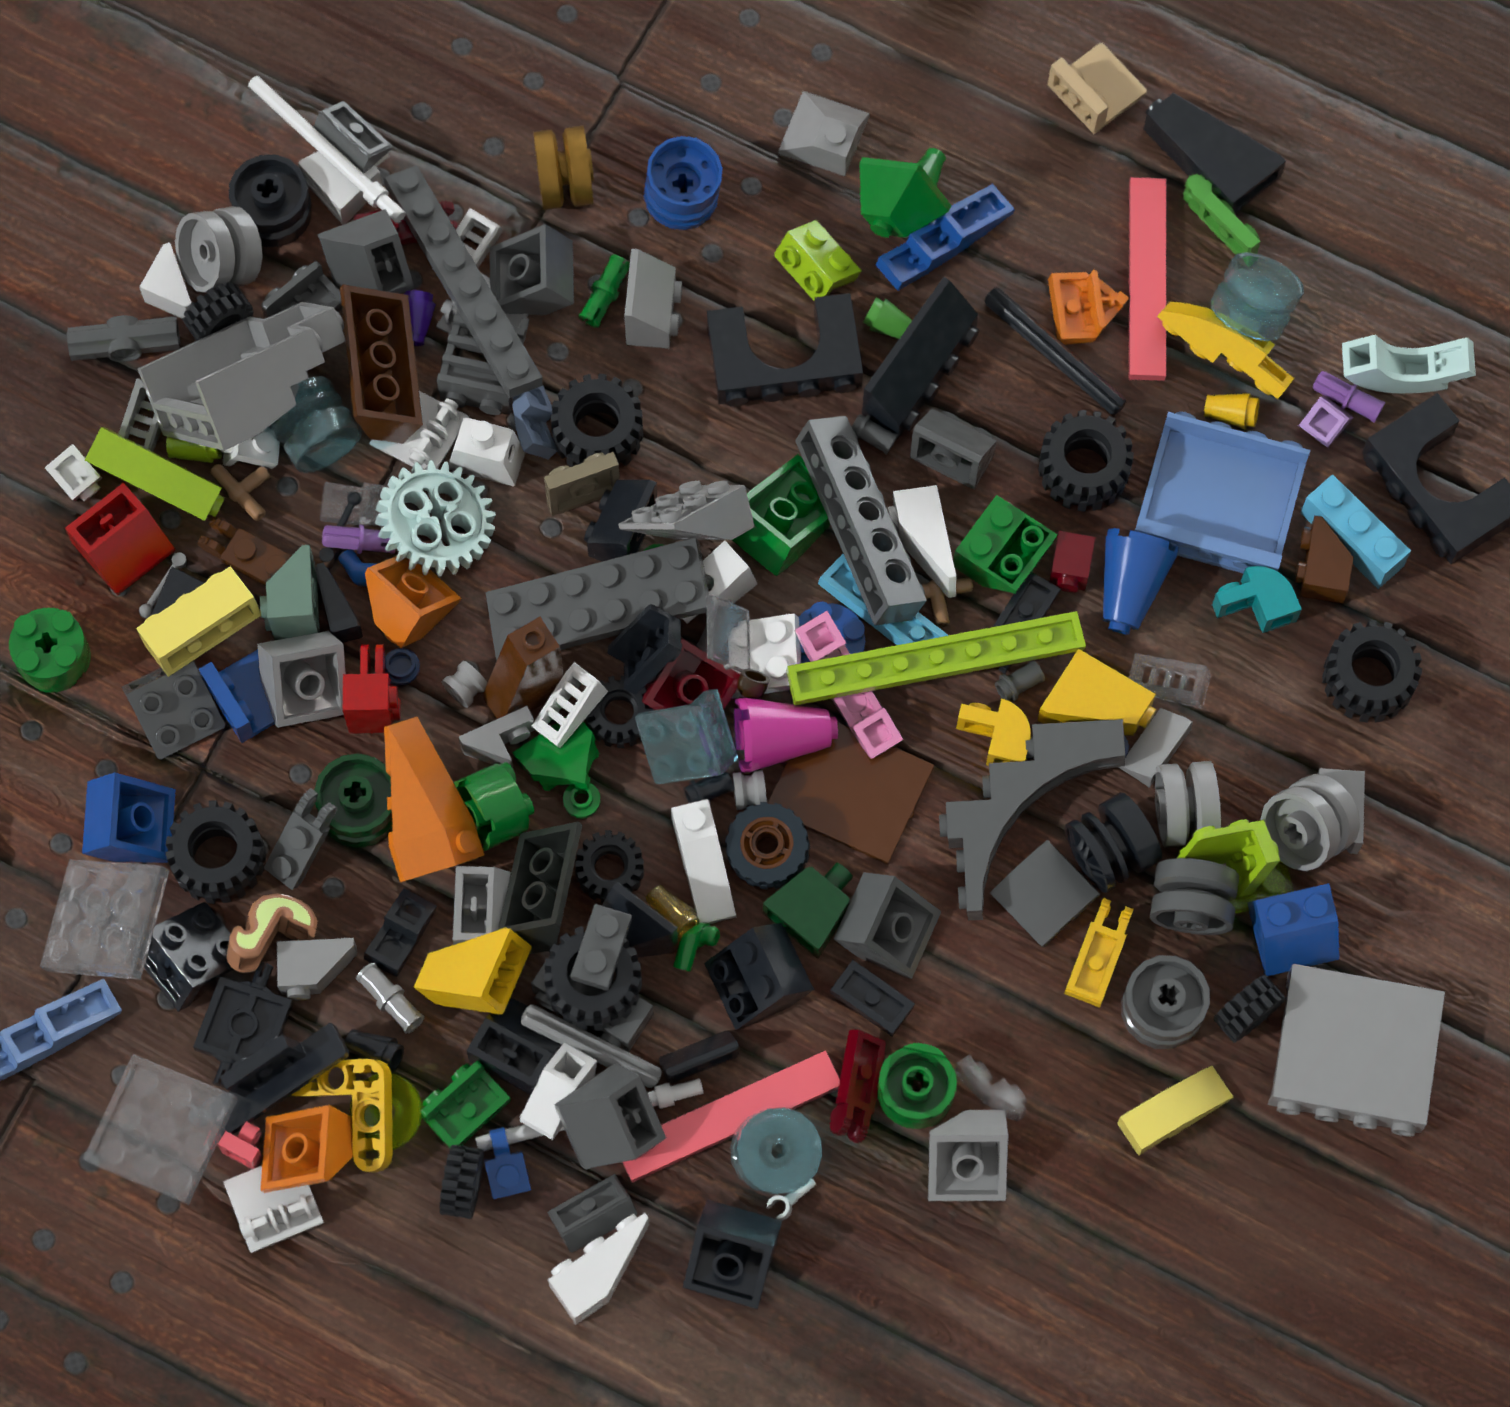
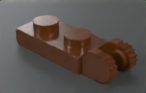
M213 517L209 525L215 532L231 539L227 548L206 536H201L197 541L200 548L221 559L223 564L228 567L231 566L232 569L264 586L291 557L290 554L241 528L237 530L233 525L218 517Z

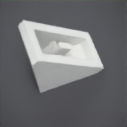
M167 243L160 249L140 285V290L144 302L183 319L185 317L184 312L190 310L188 306L191 304V300L171 244Z

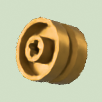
M584 126L565 128L563 132L564 151H558L556 135L552 130L533 132L543 210L562 207L564 203L562 185H569L571 202L575 206L593 204L591 181H594L590 148H587Z

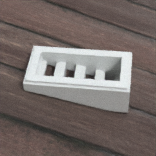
M470 208L456 229V232L462 242L467 237L479 244L476 250L464 244L476 266L479 267L490 252V247L496 244L503 229ZM476 226L487 234L484 238H481L471 232L472 228Z
M574 662L558 683L532 724V727L560 749L608 691L595 677ZM581 684L586 686L583 693L578 690ZM571 696L577 699L575 705L568 701ZM561 708L569 712L567 718L558 713ZM552 719L561 725L558 732L548 725Z

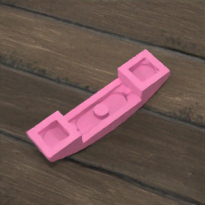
M828 611L794 630L810 662L850 654L845 646L844 638ZM872 691L832 698L838 711L870 759L903 740L886 709L881 707Z

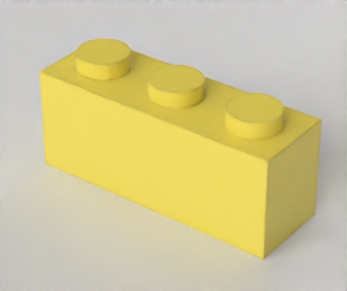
M230 566L224 571L212 575L206 583L192 592L180 596L174 604L160 613L148 617L136 629L145 647L169 677L260 617L261 611L254 596Z

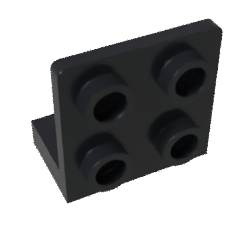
M202 902L147 929L134 952V956L178 1012L191 1005L203 985L234 970L227 960L231 933L206 902Z

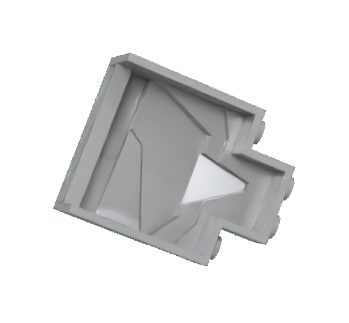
M300 302L266 319L249 316L138 368L163 436L225 451L262 433V431L297 405L295 396L299 388L298 383L308 379V370L325 362L322 352L346 341L342 331L344 323L334 307Z

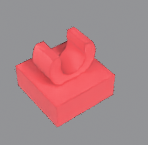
M247 1121L240 1130L238 1137L225 1131L218 1143L224 1155L250 1169L257 1168L263 1159L260 1150L255 1147L262 1136V1133L259 1132L260 1128Z

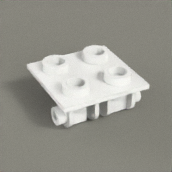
M419 391L423 425L403 444L371 440L369 444L412 467L415 462H418L422 469L426 470L429 460H433L436 469H438L458 436L463 418H469V416L456 410L458 404L453 400L446 398L444 402H440Z
M262 1166L223 1181L250 1253L324 1223L309 1185L264 1193L260 1191Z

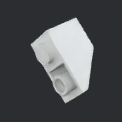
M564 1042L543 1069L520 1117V1122L553 1140L563 1127L554 1104L595 1077L597 1060Z

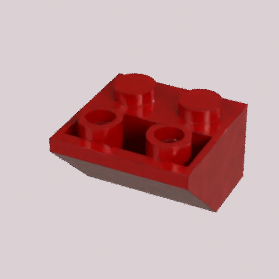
M124 483L65 527L74 547L117 596L175 551V548L149 511Z

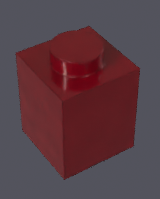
M1059 531L1049 582L1065 592L1085 591L1095 537Z

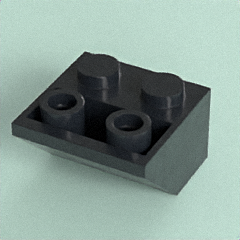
M783 923L752 927L704 962L735 1030L743 1029L781 1012L814 991Z
M510 997L503 1015L489 1013L484 1019L466 1052L470 1063L473 1064L478 1060L484 1066L485 1071L531 1095L543 1069L562 1044L522 1025L521 1018L528 1006Z

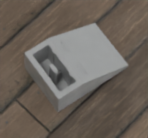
M700 481L684 483L679 486L680 491L656 498V504L632 511V517L618 524L621 530L675 540H687L695 537L697 540H733L755 527L745 485H729L728 481H717L709 485H701Z

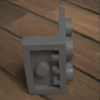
M194 661L169 677L162 668H159L121 687L158 759H163L225 727V723Z

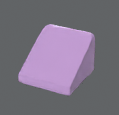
M1320 396L1299 426L1323 445L1329 447L1351 422L1353 416L1341 409L1340 406L1328 397Z

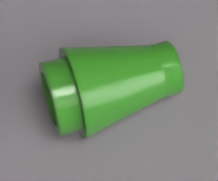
M876 297L863 323L870 326V331L900 339L912 322V319L888 299L883 301Z

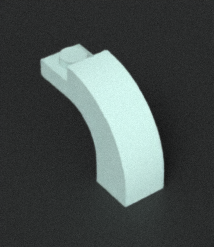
M1377 335L1342 343L1344 377L1360 387L1373 391L1400 394L1433 392L1448 389V382L1476 376L1474 344L1468 337L1423 348L1392 346L1384 342Z

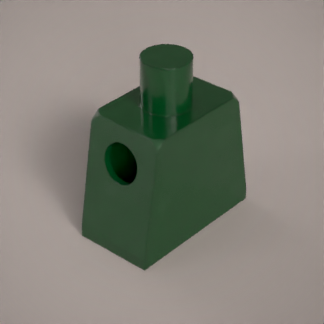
M835 863L825 876L809 866L763 903V914L775 924L783 923L787 934L818 959L841 924L850 904V898L842 890L852 880L853 876L839 863Z

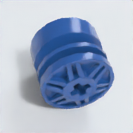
M680 136L667 139L655 148L648 161L644 200L647 210L657 222L668 228L687 230L699 227L710 219L717 207L722 178V166L719 156L710 145L697 138ZM679 188H683L685 193H680Z

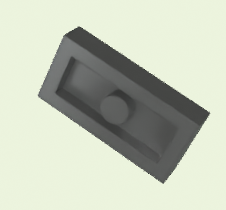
M597 904L594 905L571 973V980L606 991L609 990L632 921V915Z

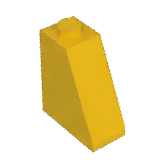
M1078 649L1041 706L1037 720L1043 724L1123 719L1124 735L1133 736L1139 726L1146 728L1157 710L1152 707L1156 694Z
M503 928L428 953L414 988L435 1005L503 1015L532 946L512 929Z

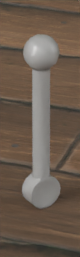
M175 553L172 556L171 567L182 569L186 566L187 559L183 553ZM169 570L147 604L140 606L139 614L143 618H148L152 615L153 607L159 598Z

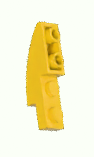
M1169 302L1157 316L1163 321V327L1172 335L1181 336L1190 344L1191 350L1198 357L1208 359L1213 363L1221 353L1224 354L1230 366L1239 372L1244 371L1255 380L1256 387L1267 395H1273L1278 399L1294 380L1289 373L1267 356L1275 346L1274 343L1256 330L1226 314L1193 304Z

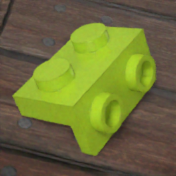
M817 220L788 231L774 253L776 259L813 301L815 297L829 296L832 290L855 281L861 273V269Z

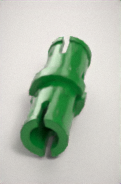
M612 254L610 256V260L601 277L593 282L591 286L592 293L582 312L578 315L581 321L587 318L585 324L591 327L598 328L600 326V322L611 302L617 300L619 296L618 289L629 270L630 262L626 261L625 264H622L625 259L618 255Z

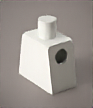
M319 151L298 162L308 186L342 225L346 224L367 203L363 198L364 193ZM388 153L364 173L373 183L379 182L382 185L380 171L377 166L389 158Z
M463 418L448 466L449 470L455 471L458 467H462V473L474 475L515 487L525 452H523L513 430L490 424L486 421Z
M723 541L703 560L708 589L713 588L709 591L712 609L710 612H713L715 606L727 609L758 584L749 566L726 541ZM697 615L683 618V620L688 624Z

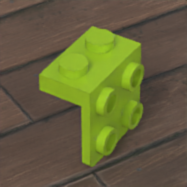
M1246 819L1236 821L1228 827L1215 829L1214 826H1206L1197 830L1186 847L1180 850V854L1177 857L1200 859L1219 864L1226 863L1228 867L1236 870L1240 875L1238 885L1239 897L1253 894L1280 861L1278 846L1271 839L1265 821L1260 820L1249 823Z

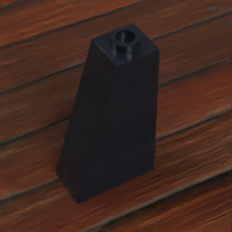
M1172 93L1165 100L1157 99L1146 110L1143 130L1188 176L1198 174L1205 177L1204 179L1212 184L1211 192L1219 200L1223 199L1228 202L1234 214L1282 176L1286 160L1281 155L1175 93Z

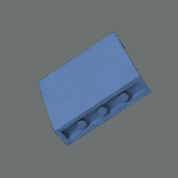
M1168 412L1135 531L1169 541L1168 549L1178 546L1177 555L1240 573H1244L1245 568L1253 566L1267 567L1278 572L1310 450L1303 448L1294 441L1279 442L1268 439L1260 432L1234 430L1223 422L1214 421L1208 423L1197 420L1195 416L1186 412Z

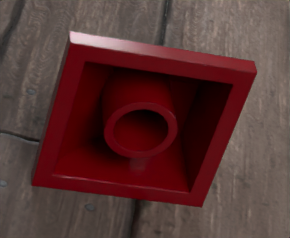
M681 638L682 650L678 658L666 664L659 671L654 682L647 684L642 702L703 740H706L737 690L740 674Z

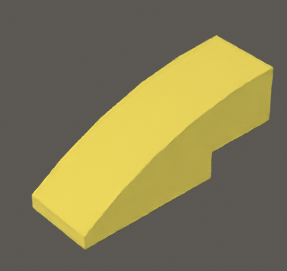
M1210 1066L1127 1112L1119 1118L1117 1124L1137 1154L1141 1155L1166 1138H1172L1234 1097L1214 1067Z

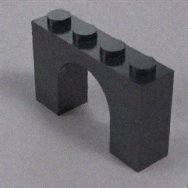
M851 294L815 297L814 317L819 343L818 348L805 363L786 369L766 365L753 354L747 339L743 307L707 311V329L718 405L727 404L728 406L737 407L753 400L763 399L765 402H776L782 400L785 396L799 395L803 398L817 396L820 392L835 390L837 393H848L858 387H862L863 369Z
M1436 393L1369 437L1362 453L1368 468L1374 473L1378 472L1386 482L1385 486L1391 497L1396 501L1400 500L1406 507L1409 519L1418 529L1422 528L1428 535L1435 553L1442 558L1445 557L1450 565H1452L1510 526V483L1504 477L1474 498L1463 502L1443 501L1431 495L1423 487L1417 475V460L1423 454L1454 435L1460 421L1440 395Z

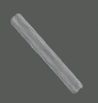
M535 1005L528 1006L522 1015V1025L560 1044L565 1042L608 1068L617 1063L640 1075L644 1086L648 1088L656 1086L661 1077L662 1071L659 1067Z

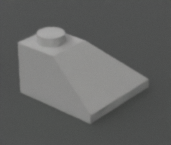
M803 91L778 154L845 176L870 113Z
M966 1110L929 1131L928 1201H1006L1008 1130L1005 1110Z

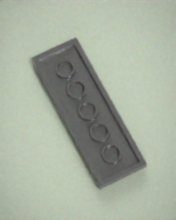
M696 537L485 592L496 661L507 635L539 616L559 644L560 650L619 635L650 604L657 606L678 619L712 611L700 542Z

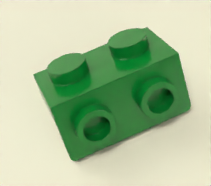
M478 1060L471 1066L468 1063L461 1066L452 1075L451 1080L453 1082L443 1091L440 1089L435 1090L422 1103L424 1106L420 1111L422 1119L449 1148L452 1144L462 1146L511 1102V1098L484 1070V1066Z

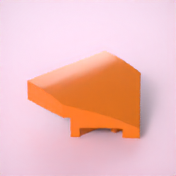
M1095 270L1090 275L1086 272L1051 273L1048 278L1056 336L1064 345L1094 342L1129 299L1123 292L1117 293L1099 279L1098 272Z

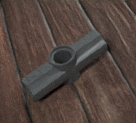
M120 315L110 318L106 324L70 327L67 331V343L71 361L109 357L114 361L129 362L140 358L142 353L178 350L181 345L176 316L138 320L133 316Z

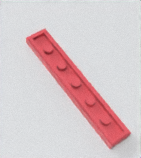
M1130 177L1129 380L1165 381L1166 329L1162 325L1163 321L1157 316L1166 307V179Z
M825 1050L662 1124L661 1127L666 1139L637 1159L622 1163L633 1183L837 1090L840 1079Z

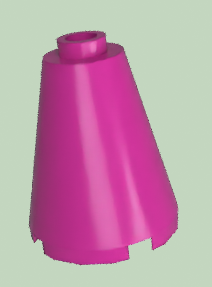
M745 697L735 699V703L739 707L734 709L736 750H744L745 760H738L741 772H753L831 747L832 739L838 738L837 719L835 716L830 717L827 709Z

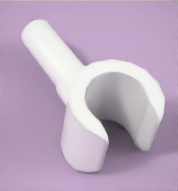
M810 1177L785 1197L781 1195L771 1197L767 1203V1208H771L778 1201H783L786 1204V1209L776 1219L784 1220L788 1218L792 1212V1205L816 1186L815 1181Z

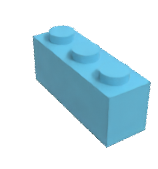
M1333 474L1306 497L1301 514L1311 524L1314 516L1323 517L1353 556V565L1377 589L1382 587L1404 567L1411 550Z

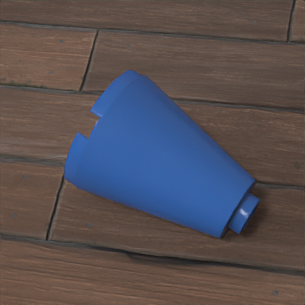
M1112 528L1108 529L1105 541L1103 621L1109 623V630L1129 635L1131 629L1138 630L1177 558L1179 547L1174 546L1168 549L1169 541L1130 530L1128 537L1118 536L1120 529Z

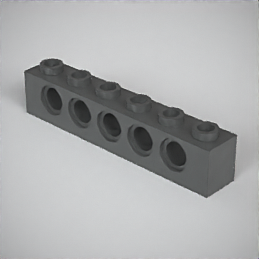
M847 416L808 420L795 442L874 626L913 620L927 601L925 592L912 568L910 556L905 552L898 536L896 524L888 513L883 494L878 490L871 474L870 465L864 458L855 431L852 430Z

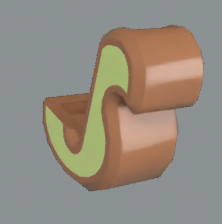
M275 893L260 897L250 908L246 929L243 930L241 926H236L232 930L227 950L228 963L238 972L256 971L278 931L294 941L314 940L318 920L313 910L305 902L288 895Z

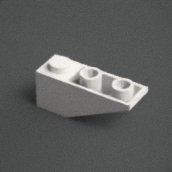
M646 1213L638 1218L635 1214L628 1216L616 1226L618 1232L606 1240L603 1236L598 1237L583 1249L586 1254L574 1262L571 1259H567L551 1271L553 1277L548 1279L549 1286L576 1325L609 1302L649 1226V1217Z

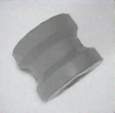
M462 661L457 666V672L453 676H446L441 681L447 692L466 708L473 703V697L478 692H484L487 686V681L466 661Z
M756 770L752 775H743L741 772L733 773L737 810H743L747 805H760L762 802H767L763 770Z

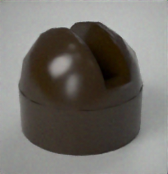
M743 669L738 679L737 689L740 695L745 698L759 699L766 692L770 679L759 671Z

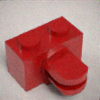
M361 644L360 674H343L342 710L349 734L384 733L385 726L394 724V720H401V699L398 698V687L391 686L389 674L385 673L384 644H376L375 674H371L369 644Z

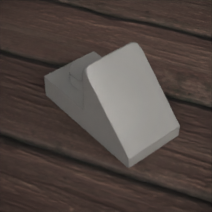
M525 706L459 736L464 755L492 765L508 762L513 768L511 757L504 744L508 742L510 744L520 743L531 735L530 732L535 731L532 727L534 719L528 707Z

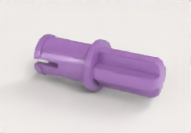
M1325 371L1319 373L1313 384L1314 391L1341 404V409L1345 410L1347 407L1370 419L1373 423H1375L1385 405L1384 401H1380L1357 389L1358 385L1353 384L1351 386Z
M362 524L359 525V528L326 525L322 532V544L325 547L354 549L357 551V554H361L362 550L395 554L396 550L386 551L385 548L390 538H379L380 530L365 529Z

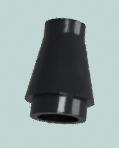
M352 1029L345 1040V1045L349 1052L359 1059L382 1060L390 1068L391 1074L397 1070L402 1061L404 1046L398 1044L396 1038Z

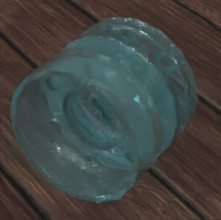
M324 376L312 377L299 382V388L295 396L297 405L269 426L274 431L276 439L285 443V453L297 471L302 473L315 472L338 461L351 451L362 435V429L354 419L353 414L349 408L342 406L341 396L335 392L329 378Z

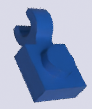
M505 1127L490 1130L495 1157L486 1159L484 1162L493 1199L530 1191L531 1187L522 1151L510 1153Z

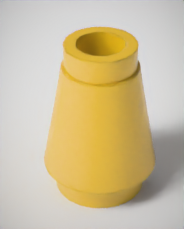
M1251 393L1207 395L1204 416L1242 429H1246L1247 426L1255 427L1259 412V398L1251 397Z

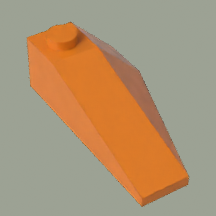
M413 717L385 726L386 772L391 776V796L387 797V810H392L393 832L388 833V839L400 882L484 856L474 819L419 718Z

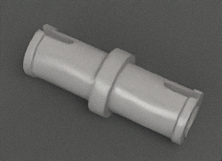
M375 963L366 965L358 973L356 980L377 1000L376 1006L383 1012L387 1011L403 1028L406 1034L414 1031L423 1022L424 1015L420 1014L403 995L404 990L400 985H393Z

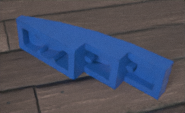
M991 184L952 205L948 213L939 217L934 222L911 233L906 243L880 256L876 266L895 289L899 291L979 240L1012 215L1015 209L994 184Z

